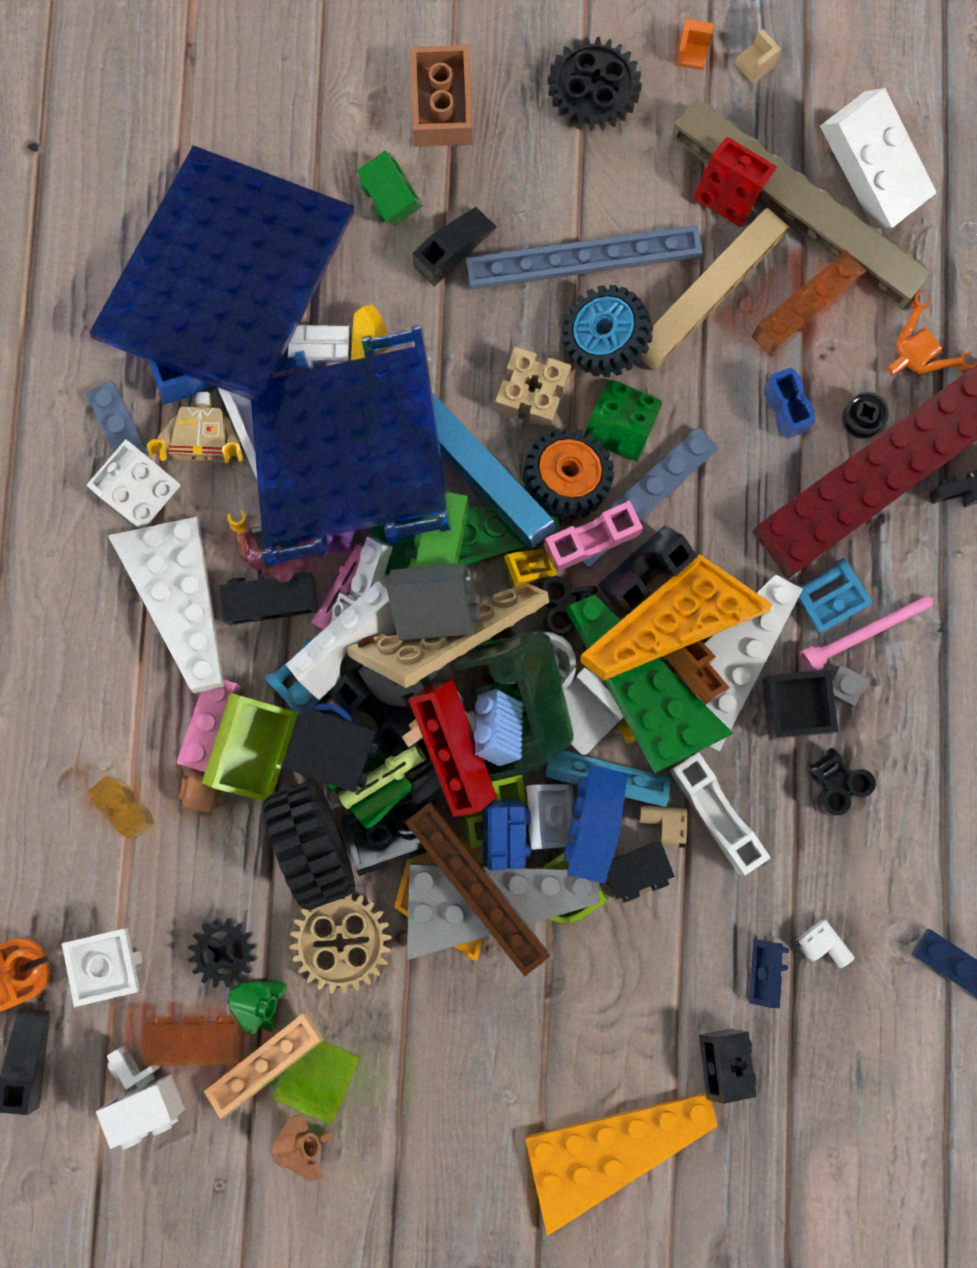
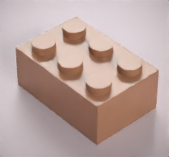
M469 45L410 47L415 147L473 145Z

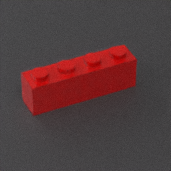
M453 680L427 686L408 700L453 817L480 812L497 795L483 758L475 755L474 734Z

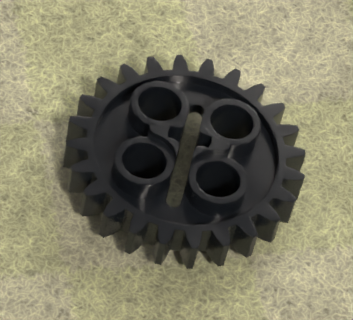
M585 37L583 46L575 40L573 42V50L565 46L563 56L556 55L555 64L550 66L551 75L548 76V85L550 86L548 96L553 97L552 107L560 106L559 116L568 114V124L576 119L578 120L579 129L584 123H588L590 131L593 130L594 124H599L600 129L603 131L605 122H609L612 127H616L617 117L625 121L627 112L633 113L634 103H638L639 92H641L642 83L639 82L641 71H636L637 61H630V51L621 54L622 44L612 48L611 39L603 45L601 44L600 37L596 38L595 44H591L588 37ZM581 65H589L591 68L585 69ZM608 74H616L618 77L611 78ZM572 90H579V91H581L582 93H581V94H573V93H571V91H572ZM606 99L609 103H600L598 100Z

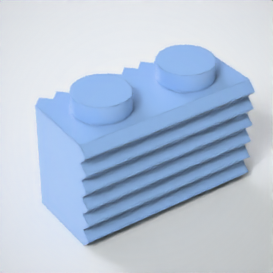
M498 689L477 696L475 704L477 712L476 730L474 732L475 755H479V757L492 762V764H496V766H502L521 759L522 755L520 753L522 749L520 747L522 746L521 740L523 739L521 737L523 733L521 731L523 728L521 725L523 722L521 720L523 717L521 714L523 711L521 708L523 706L522 702Z

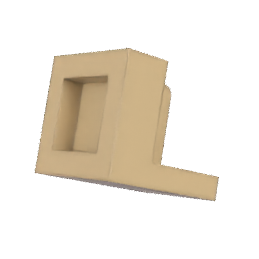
M761 29L757 32L754 44L738 55L734 64L754 84L775 67L781 48L764 29Z

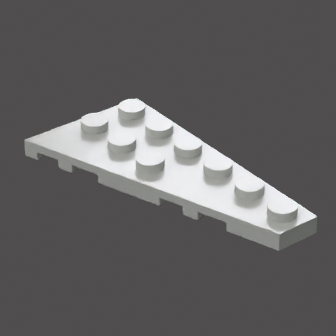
M197 517L108 535L190 690L193 693L224 687L201 529Z

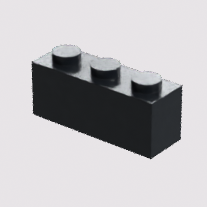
M294 569L288 571L286 576L276 577L274 573L258 575V580L246 581L245 578L227 580V584L219 585L224 622L230 626L317 613L318 603L314 576L311 572H306L305 569Z

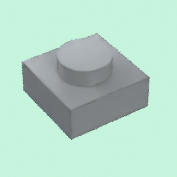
M843 665L838 666L832 677L834 698L850 707H854L869 679Z

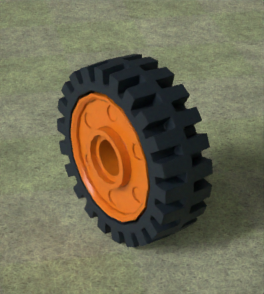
M559 428L554 429L551 434L547 432L542 435L540 440L537 439L526 457L522 475L523 482H525L524 489L530 492V496L543 509H548L547 514L552 517L555 513L559 514V519L564 520L568 515H570L571 520L578 519L580 515L582 517L588 516L591 511L594 512L599 508L612 486L614 464L613 460H609L610 453L608 449L602 450L604 444L600 440L593 443L595 436L590 433L587 437L582 436L583 430L577 429L575 434L572 433L571 428H564L562 433ZM562 471H569L573 474V477L565 475Z

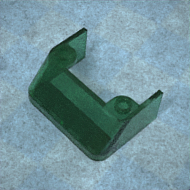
M535 631L477 645L465 655L456 658V671L488 664L492 678L498 683H520L533 738L521 741L522 746L520 748L522 751L520 754L522 757L520 760L502 766H496V764L485 760V766L491 780L537 770L572 744L574 739L573 726L553 644L548 635Z

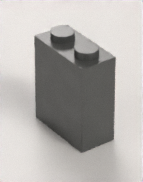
M466 563L391 570L386 589L398 640L473 634L475 623L480 621V607L478 602H473L472 594L475 593V581L473 575H468Z

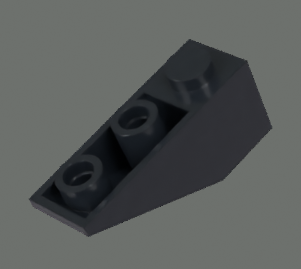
M474 207L434 232L412 253L414 268L435 287L487 238L497 226L477 207Z
M18 1008L0 1074V1113L28 1115L40 1106L51 1010Z

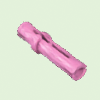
M358 544L355 545L345 565L339 567L337 571L339 573L338 577L325 596L315 617L311 620L312 624L322 630L330 625L333 606L328 613L326 611L338 591L341 590L340 593L349 594L351 590V582L356 574L360 561V552L363 548ZM354 563H357L345 585H342Z

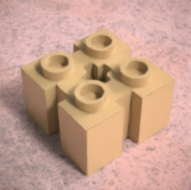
M514 346L507 366L506 380L502 381L495 401V412L518 419L519 413L529 416L530 424L551 430L559 408L560 398L558 397H563L570 376L571 365L552 358H548L547 364L536 361V353ZM529 386H536L535 392H530L528 390Z

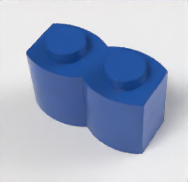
M792 367L772 374L765 385L764 393L767 403L776 412V424L780 433L786 439L806 433L815 422V413L812 404L803 395V383L799 374Z

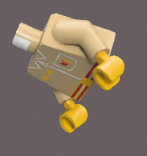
M197 392L195 407H180L178 414L170 419L157 439L148 442L147 450L148 458H152V455L155 453H160L161 461L167 459L166 451L169 449V454L175 461L231 463V457L237 456L239 462L243 461L241 453L242 443L231 418L227 417L222 409L213 408L214 395L209 392Z

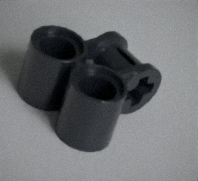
M553 576L545 581L541 589L547 591V587L556 586L561 590L562 595L559 599H553L548 595L549 603L544 606L553 609L546 615L543 627L545 632H553L564 636L573 626V622L566 611L568 606L596 595L595 593L598 592L597 586H585L570 590L569 584L564 578ZM559 615L563 617L566 627L564 629L555 628L551 622L552 616Z
M830 747L824 757L814 764L809 763L806 765V769L813 780L823 789L816 800L819 811L827 816H838L847 813L850 809L851 797L859 798L871 795L875 790L876 780L873 774L865 769L850 771L841 755ZM856 775L860 776L864 781V787L861 792H857L852 786V780ZM832 793L836 794L840 800V805L835 811L828 806L827 801Z

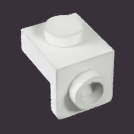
M126 1045L107 1055L110 1073L115 1079H120L125 1089L134 1084L140 1089L155 1079L152 1073L160 1068L156 1062L141 1072Z

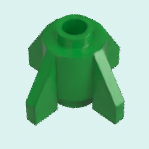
M277 980L240 982L230 990L227 999L230 1012L242 1030L255 1034L259 1027L271 1032L274 1031L276 1026L272 1016L277 1007V999H280L286 991L287 984Z

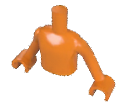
M918 291L910 300V307L913 309L895 342L899 358L886 366L887 372L894 376L906 366L917 374H926L950 367H957L961 372H968L977 365V362L973 365H967L965 362V357L971 352L967 351L959 358L930 362L942 352V348L933 334L923 327L916 334L909 337L917 324L921 312L931 303L930 300L926 304H921L918 301V296L924 291Z

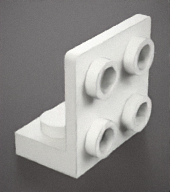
M125 439L88 482L87 486L102 500L141 529L150 523L178 490L180 484Z

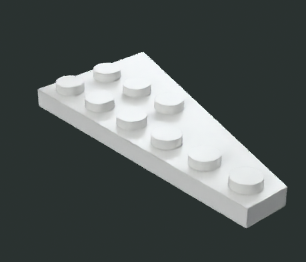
M777 575L773 576L757 592V594L772 603L770 612L714 634L704 643L716 656L710 665L730 687L723 695L706 706L730 730L803 590L801 587ZM675 671L674 674L694 693L680 674ZM726 738L709 747L720 751Z

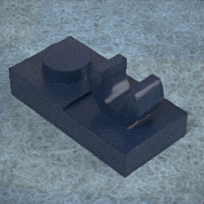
M753 940L750 1004L768 1008H780L781 971L788 970L787 965H782V953H789V949L783 947L782 943Z

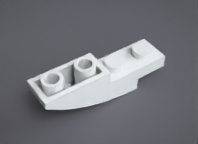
M366 538L364 547L360 552V561L356 574L351 582L350 594L339 592L337 602L333 606L330 624L377 581L386 588L389 575L385 571L393 548L392 546L377 538ZM348 651L345 653L343 659L348 655Z

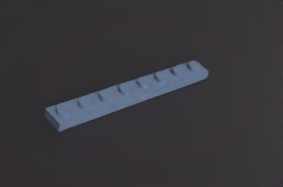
M698 225L469 257L466 258L470 290L700 258L703 251Z

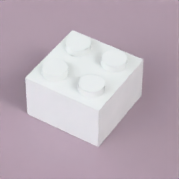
M169 1074L144 1085L140 1089H135L111 1100L97 1110L96 1114L109 1148L112 1149L121 1145L122 1150L141 1142V1138L149 1135L148 1132L150 1131L153 1136H156L170 1129L171 1125L178 1122L177 1116L185 1108L173 1077Z

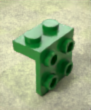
M608 380L593 410L584 437H587L590 433L595 436L593 443L600 440L604 444L603 448L638 462L662 406V401L651 394L641 392L622 382Z
M379 749L375 759L370 757L366 769L371 772L385 764L387 756ZM405 776L400 780L394 779L376 792L352 805L350 810L365 828H372L411 792L412 784ZM326 783L337 795L340 790H343V788Z

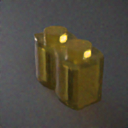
M105 776L89 790L91 800L95 806L109 814L113 827L121 835L128 838H138L154 824V819L149 809L135 800L131 788L123 780Z

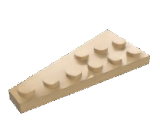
M526 583L494 594L492 597L493 601L479 604L480 621L475 623L474 632L470 635L398 640L397 635L386 636L383 633L373 637L374 643L359 648L357 643L346 646L348 655L355 661L407 688L415 685L419 680L432 672L440 670L444 665L457 657L465 655L469 650L482 642L490 640L492 636L513 626L527 615L535 613L539 608L549 603L548 592Z

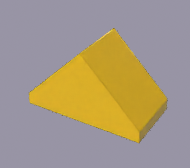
M545 548L510 553L504 556L503 565L512 588L526 583L534 585L558 575Z

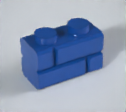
M495 799L482 809V862L488 870L524 868L526 857H530L531 845L529 839L526 838V827H529L531 823V814L528 807L520 799Z

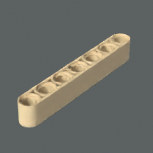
M766 208L653 325V331L651 332L653 336L652 342L647 343L649 346L647 354L641 353L642 361L653 371L657 370L773 249L790 227L769 208Z

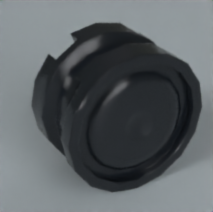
M859 393L850 400L842 411L841 420L843 427L848 434L855 438L865 439L872 437L887 422L889 409L884 399L876 393Z

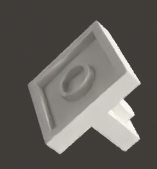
M544 784L524 787L527 807L531 814V823L529 827H526V838L530 841L531 849L566 847L568 841L573 842V839L567 838L571 820L575 818L571 816L574 805L573 784Z
M128 928L62 943L74 1007L140 991L135 965L143 962L140 950L132 952Z

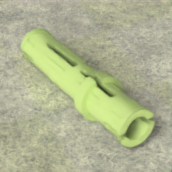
M414 744L396 757H388L385 759V764L370 772L366 784L368 786L365 789L359 787L358 793L346 789L340 790L338 792L339 800L345 808L349 809L352 805L376 792L394 779H402L405 772L426 761L423 750L418 744Z

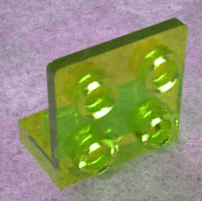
M322 1041L286 1070L272 1099L332 1125L360 1058L355 1054Z

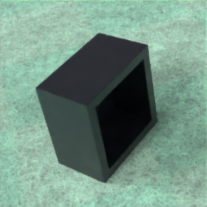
M831 670L769 675L762 679L769 740L828 735L839 732Z

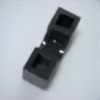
M664 525L603 579L598 586L614 607L628 615L651 596L646 586L654 577L663 573L677 576L697 558V555L684 535Z
M360 664L344 674L330 690L329 694L349 715L356 711H362L370 715L377 724V739L381 740L379 749L387 758L390 756L396 757L409 748L402 736L412 730L409 724L416 720V718L405 706H393L378 699L369 690L358 671L363 666V664Z

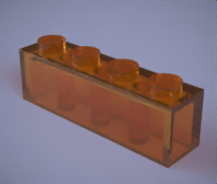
M845 250L757 325L751 337L770 357H773L854 288L866 270Z

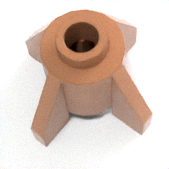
M304 1114L294 1115L289 1118L273 1141V1159L279 1167L287 1168L308 1181L318 1180L322 1178L318 1161H312L319 1154L320 1144L332 1138L331 1131L316 1135L306 1131L308 1127Z

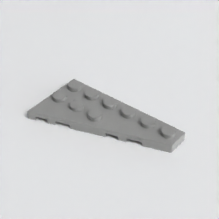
M411 863L409 865L407 960L492 935L437 864ZM482 866L527 925L599 904V882L567 875L568 869L524 867L491 871L486 866Z

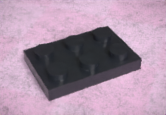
M409 794L372 828H365L354 814L341 818L355 869L359 876L427 853L423 845L405 824L408 819L423 808L417 807L412 802Z

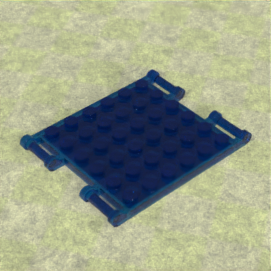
M421 324L412 326V330L381 337H362L365 358L310 370L305 351L295 352V356L260 364H257L256 361L246 364L250 386L263 541L262 559L266 568L276 567L277 563L314 555L318 558L328 556L327 536L384 525L388 543L397 542L401 537L440 530L441 532L451 531L425 338ZM414 342L415 344L414 347L376 355L375 352L378 349ZM298 367V373L261 381L262 375ZM437 514V517L397 525L399 521ZM314 539V543L276 550L278 546Z

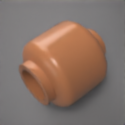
M194 769L189 772L188 776H182L178 800H182L185 809L210 813L214 810L216 804L222 805L225 791L203 784L205 772Z

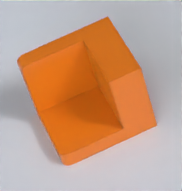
M685 19L676 60L677 66L698 70L704 69L714 23Z

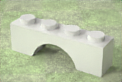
M377 581L285 664L296 679L318 700L341 679L340 665L347 652L346 646L355 644L357 641L372 635L384 633L386 636H390L396 630L387 589Z
M699 752L691 755L669 770V773L738 875H747L771 858L755 833L734 811L724 796L716 776Z

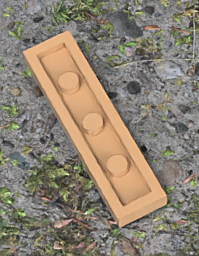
M303 1013L206 1089L204 1093L219 1118H226L324 1039L308 1014Z

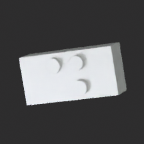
M885 88L863 92L820 125L870 224L875 228L894 227L937 193Z

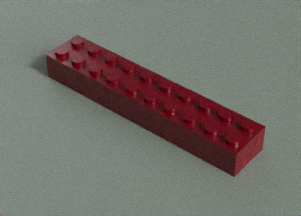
M977 365L754 528L753 534L788 579L977 441Z

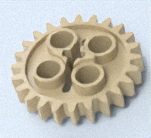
M351 893V895L315 908L312 911L301 909V912L306 917L305 920H294V923L300 927V931H292L290 935L297 938L298 942L289 947L293 950H299V954L292 961H302L304 965L298 970V973L300 974L308 970L310 975L306 982L310 983L315 978L318 979V990H321L325 984H329L330 994L335 992L337 986H341L343 994H347L349 985L352 984L353 988L359 991L360 980L370 985L372 981L369 974L372 973L376 976L381 974L380 969L376 965H387L388 960L381 955L382 953L392 951L391 947L384 945V941L391 939L392 935L383 933V929L390 925V923H380L379 918L383 915L384 911L381 910L374 913L372 911L375 905L374 901L364 905V894H361L357 900H353V893ZM353 915L359 916L363 920L364 927L359 933H354L348 928V919ZM320 919H327L331 922L332 932L330 935L322 936L318 933L316 926ZM339 933H342L344 939L363 936L369 938L368 942L348 943L344 946L343 950H340V946L337 944L323 947H315L313 945L315 941L335 940L339 937ZM353 948H361L366 952L365 963L355 964L352 962L350 952ZM322 951H329L334 955L335 963L333 967L328 968L321 965L319 955Z

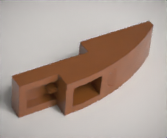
M624 614L621 619H624L627 615ZM701 640L659 657L662 662L666 660L670 662L704 705L720 697L730 688L710 665L716 656Z

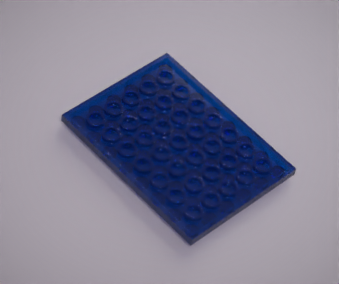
M193 145L89 332L91 339L260 403L354 214V205Z

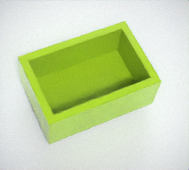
M230 693L202 783L217 790L264 802L268 795L274 794L298 712Z

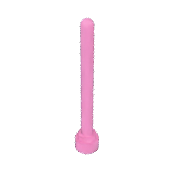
M925 596L823 648L811 646L800 652L801 661L808 672L818 671L823 668V664L827 663L828 658L932 607L933 599Z

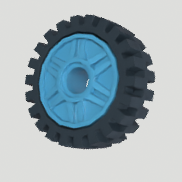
M602 285L598 286V292L596 293L593 289L586 291L588 297L584 299L580 295L576 298L578 305L571 304L568 308L571 314H565L563 321L566 325H562L561 332L564 335L562 336V341L565 349L578 367L586 373L590 372L593 376L599 377L600 373L604 377H611V372L616 376L623 374V368H626L627 371L634 368L631 363L635 361L639 364L643 359L641 353L647 354L649 350L647 343H651L653 338L651 334L653 325L649 313L640 298L634 292H629L625 287L621 286L618 289L616 285H609L607 290ZM612 328L610 332L603 334L606 329Z

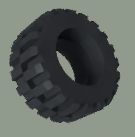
M308 780L268 795L263 802L267 831L281 872L297 904L302 909L313 910L351 895L356 885L350 859L333 812L319 784Z

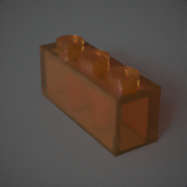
M233 1015L216 1016V1021H203V1016H186L184 1021L172 1022L171 1016H157L152 1018V1022L143 1025L142 1066L239 1064L243 1060L244 1030L235 1021Z

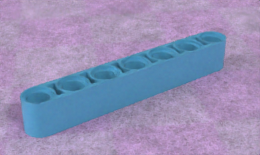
M420 382L397 400V405L406 418L528 547L533 549L556 529L554 521L425 384Z

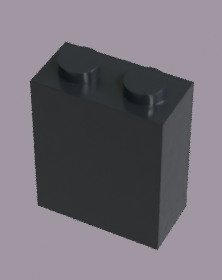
M303 707L282 768L358 793L359 787L363 789L366 787L371 772L366 768L370 757L376 758L381 740L377 739L378 733L376 731Z

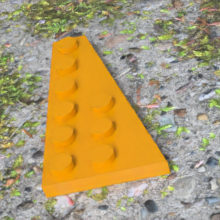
M699 554L677 576L670 578L581 654L580 662L603 680H606L770 612L772 603Z
M706 1092L525 1136L547 1236L716 1128L718 1123L713 1103L707 1100Z

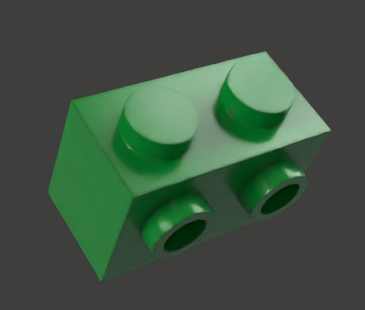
M383 151L357 170L361 178L359 185L367 197L371 196L376 206L373 209L382 222L386 221L396 226L423 207L396 158L387 151Z

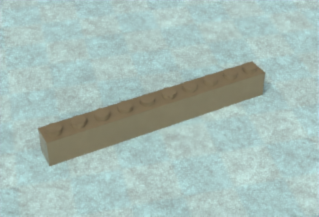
M696 98L675 123L671 138L706 164H708L712 154L727 136L776 165L777 168L773 176L762 189L756 201L763 207L769 208L787 225L903 310L930 276L931 272L926 269V266L921 261L912 259L904 253L897 243L888 241L880 235L874 226L865 224L857 218L850 208L842 207L834 201L827 191L818 189L811 184L804 174L795 172L787 166L780 156L772 155L764 149L757 139L748 137L741 132L734 122L725 120L716 113L711 105L702 103Z

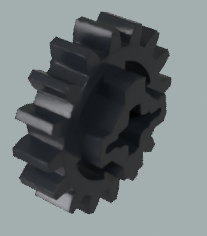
M220 918L214 919L213 928L208 923L202 925L204 934L199 932L193 934V937L198 942L188 946L189 950L195 952V956L190 957L188 962H196L197 967L192 972L193 974L200 972L204 974L201 980L202 983L213 979V988H217L221 981H224L226 988L232 986V978L238 983L244 980L242 971L245 973L253 971L248 963L257 960L258 957L251 954V950L258 947L257 943H249L248 939L251 938L253 932L244 934L242 932L244 923L241 922L234 927L233 918H228L225 924L222 925ZM216 932H229L221 940L211 937ZM239 941L242 944L243 956L238 951L237 943ZM226 946L228 948L226 954L229 957L220 959V951L217 948ZM203 950L207 952L209 961L207 965L204 961ZM223 966L236 969L228 974L217 973Z

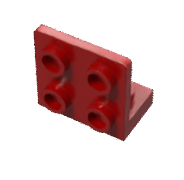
M726 136L712 154L695 190L693 199L737 226L742 227L760 192L773 176L777 166Z

